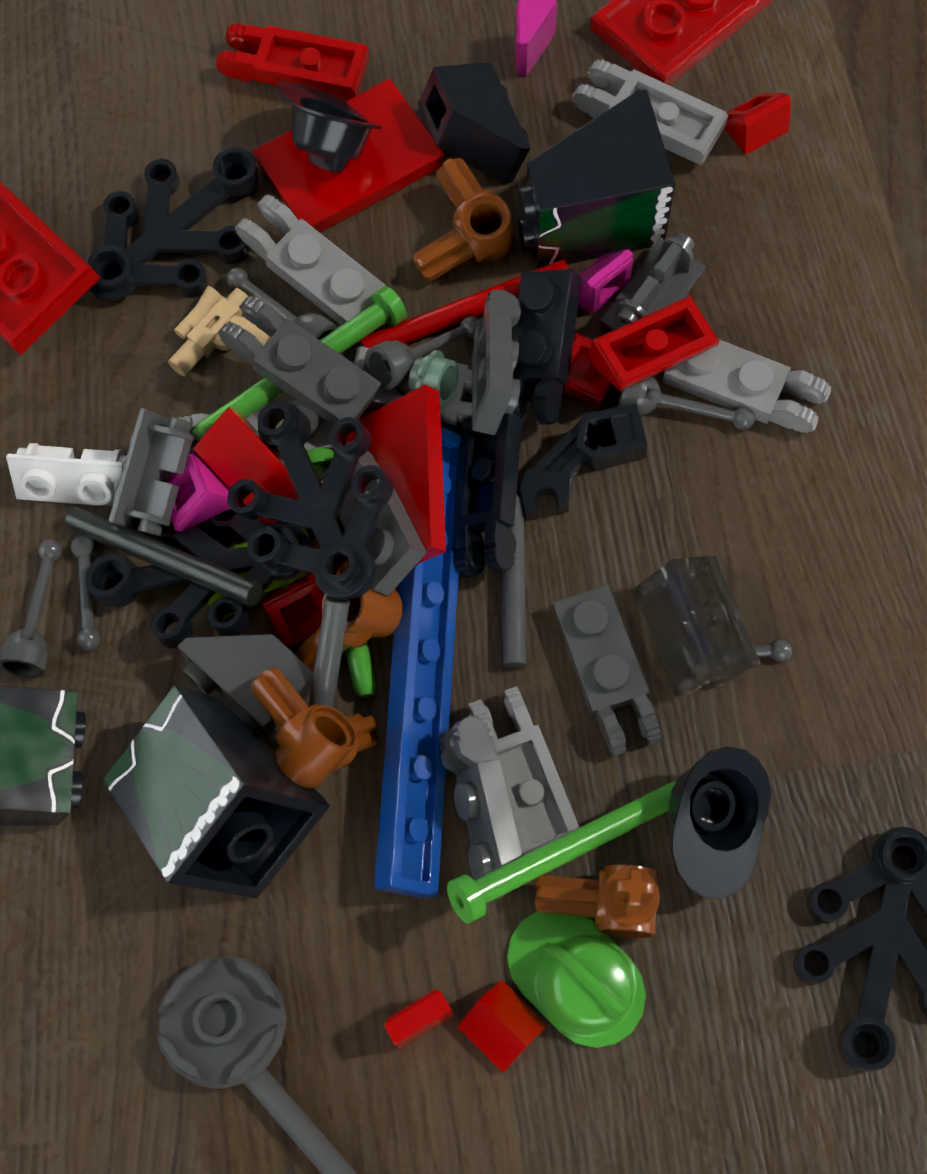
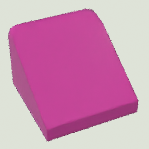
M519 0L516 3V73H519V77H527L555 35L556 0Z
M629 249L606 254L579 273L582 279L578 305L588 314L594 313L620 293L631 278L634 254Z
M194 450L188 455L183 475L171 473L164 481L179 486L171 515V521L176 531L182 532L230 509L227 503L230 488Z

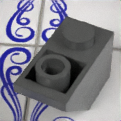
M272 634L185 638L177 646L188 664L182 670L184 675L205 695H209L215 689L230 703L228 708L253 732L258 729L271 742L276 737L280 728L253 695L252 681L267 669L272 667L278 668L305 703L309 704L314 672Z

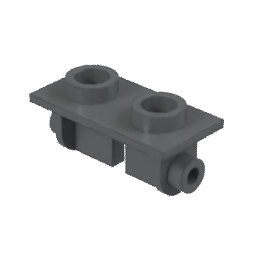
M677 233L674 237H667L664 241L659 239L600 319V323L614 331L685 298L706 268V265L693 258L692 249L695 246L693 240L683 233Z
M140 408L136 426L130 438V447L120 482L114 494V503L108 522L161 536L163 526H170V518L179 486L166 483L164 479L166 472L183 475L190 447L195 436L190 434L192 423L174 417H169L168 419Z

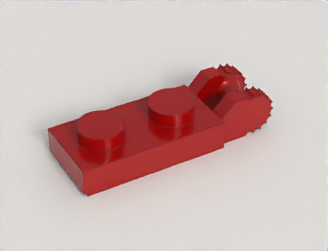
M234 23V25L230 24V27L227 28L225 40L227 41L226 44L230 45V48H234L237 52L232 50L221 51L218 54L215 67L218 68L217 71H220L226 77L236 78L239 81L249 82L255 79L257 82L277 85L278 82L299 83L324 91L337 98L349 100L359 93L369 61L368 46L361 43L269 25L266 28Z

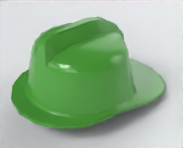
M536 911L521 921L510 938L507 960L511 978L521 993L547 1020L574 1043L594 1048L617 1044L631 1034L643 1016L646 999L642 975L631 958L606 934L599 933L598 928H595V923L587 917L547 914Z

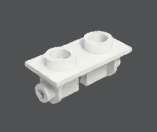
M30 443L27 448H18L16 454L8 453L6 459L16 499L113 507L114 494L119 485L127 456L124 455L121 449H115L114 451L84 449L81 459H74L73 448L40 446L38 443Z

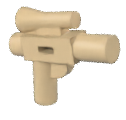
M207 286L197 305L174 329L179 337L182 339L187 337L188 340L168 360L171 368L184 377L203 356L207 358L215 348L223 351L230 350L221 341L218 334L222 326L229 321L235 322L236 325H240L244 330L246 329L253 334L264 347L271 337L257 328L255 324L242 317L243 313L239 308L246 297H249L242 290L235 288L225 298L214 288Z

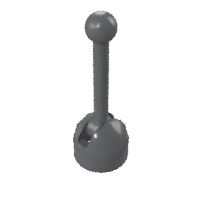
M233 268L227 273L226 281L229 287L232 289H242L247 294L253 297L256 296L264 303L275 308L284 321L286 318L290 319L319 340L338 328L327 318L316 313H306L296 317L248 280L247 273L241 268Z
M473 316L466 317L462 320L460 327L411 349L408 345L398 340L384 341L377 344L366 352V370L368 374L382 383L380 389L389 391L409 380L410 371L415 363V359L463 337L473 339L478 318Z
M653 376L620 391L617 407L637 404L640 416L651 413L657 405H663L731 421L740 430L749 429L755 421L754 413L745 407L734 411L662 394L659 384Z
M53 539L44 540L38 548V553L42 560L25 627L9 634L0 647V669L13 675L37 678L45 673L49 648L46 640L36 630L53 562L58 560L62 554L61 545Z

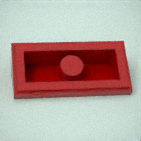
M690 295L594 339L587 357L593 367L619 391H622L718 346L720 341Z
M229 406L193 448L229 488L240 480L250 479L265 489L267 493L300 501L280 454L260 438L258 431L236 408ZM254 492L245 497L243 503L246 506L252 502ZM261 517L258 518L266 526L277 522Z

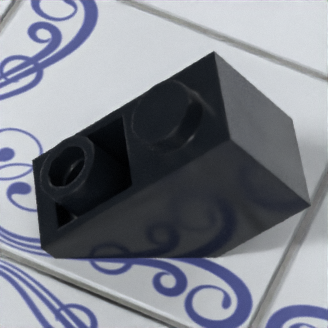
M492 63L433 67L418 105L436 145L455 157L462 158L469 165L503 184L512 183L531 146L527 132L521 127L509 102L508 92L504 85L500 83Z

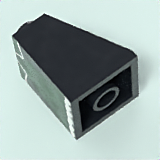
M647 89L634 92L527 162V186L518 188L519 203L523 216L518 218V231L523 251H533L537 269L562 259L565 260L566 264L597 259L606 254L629 249L632 252L652 248L659 239L662 241L666 239L675 181Z
M0 685V826L59 825L70 814L71 808H78L82 794V772L73 771L74 748L82 747L86 730L85 712L77 711L78 692Z
M175 685L103 779L167 883L256 899L330 807L325 798L314 788L301 787L289 780L277 764L276 752L218 698Z

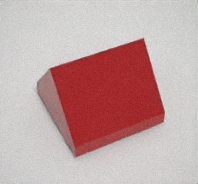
M760 93L726 111L728 119L724 129L744 155L789 132L792 102L789 94Z
M313 574L261 600L263 609L280 641L288 649L307 640L321 626L324 593L316 584L315 575Z
M501 980L476 1002L457 1027L504 1073L548 1025Z

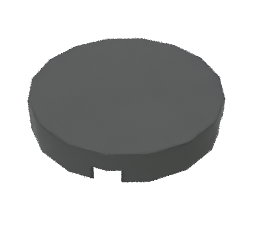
M230 956L231 959L221 958L215 960L212 957L197 961L175 978L162 997L158 1015L161 1017L159 1022L160 1033L157 1031L159 1048L170 1066L197 1086L225 1089L247 1083L268 1067L282 1045L287 1023L283 995L267 972L246 958Z

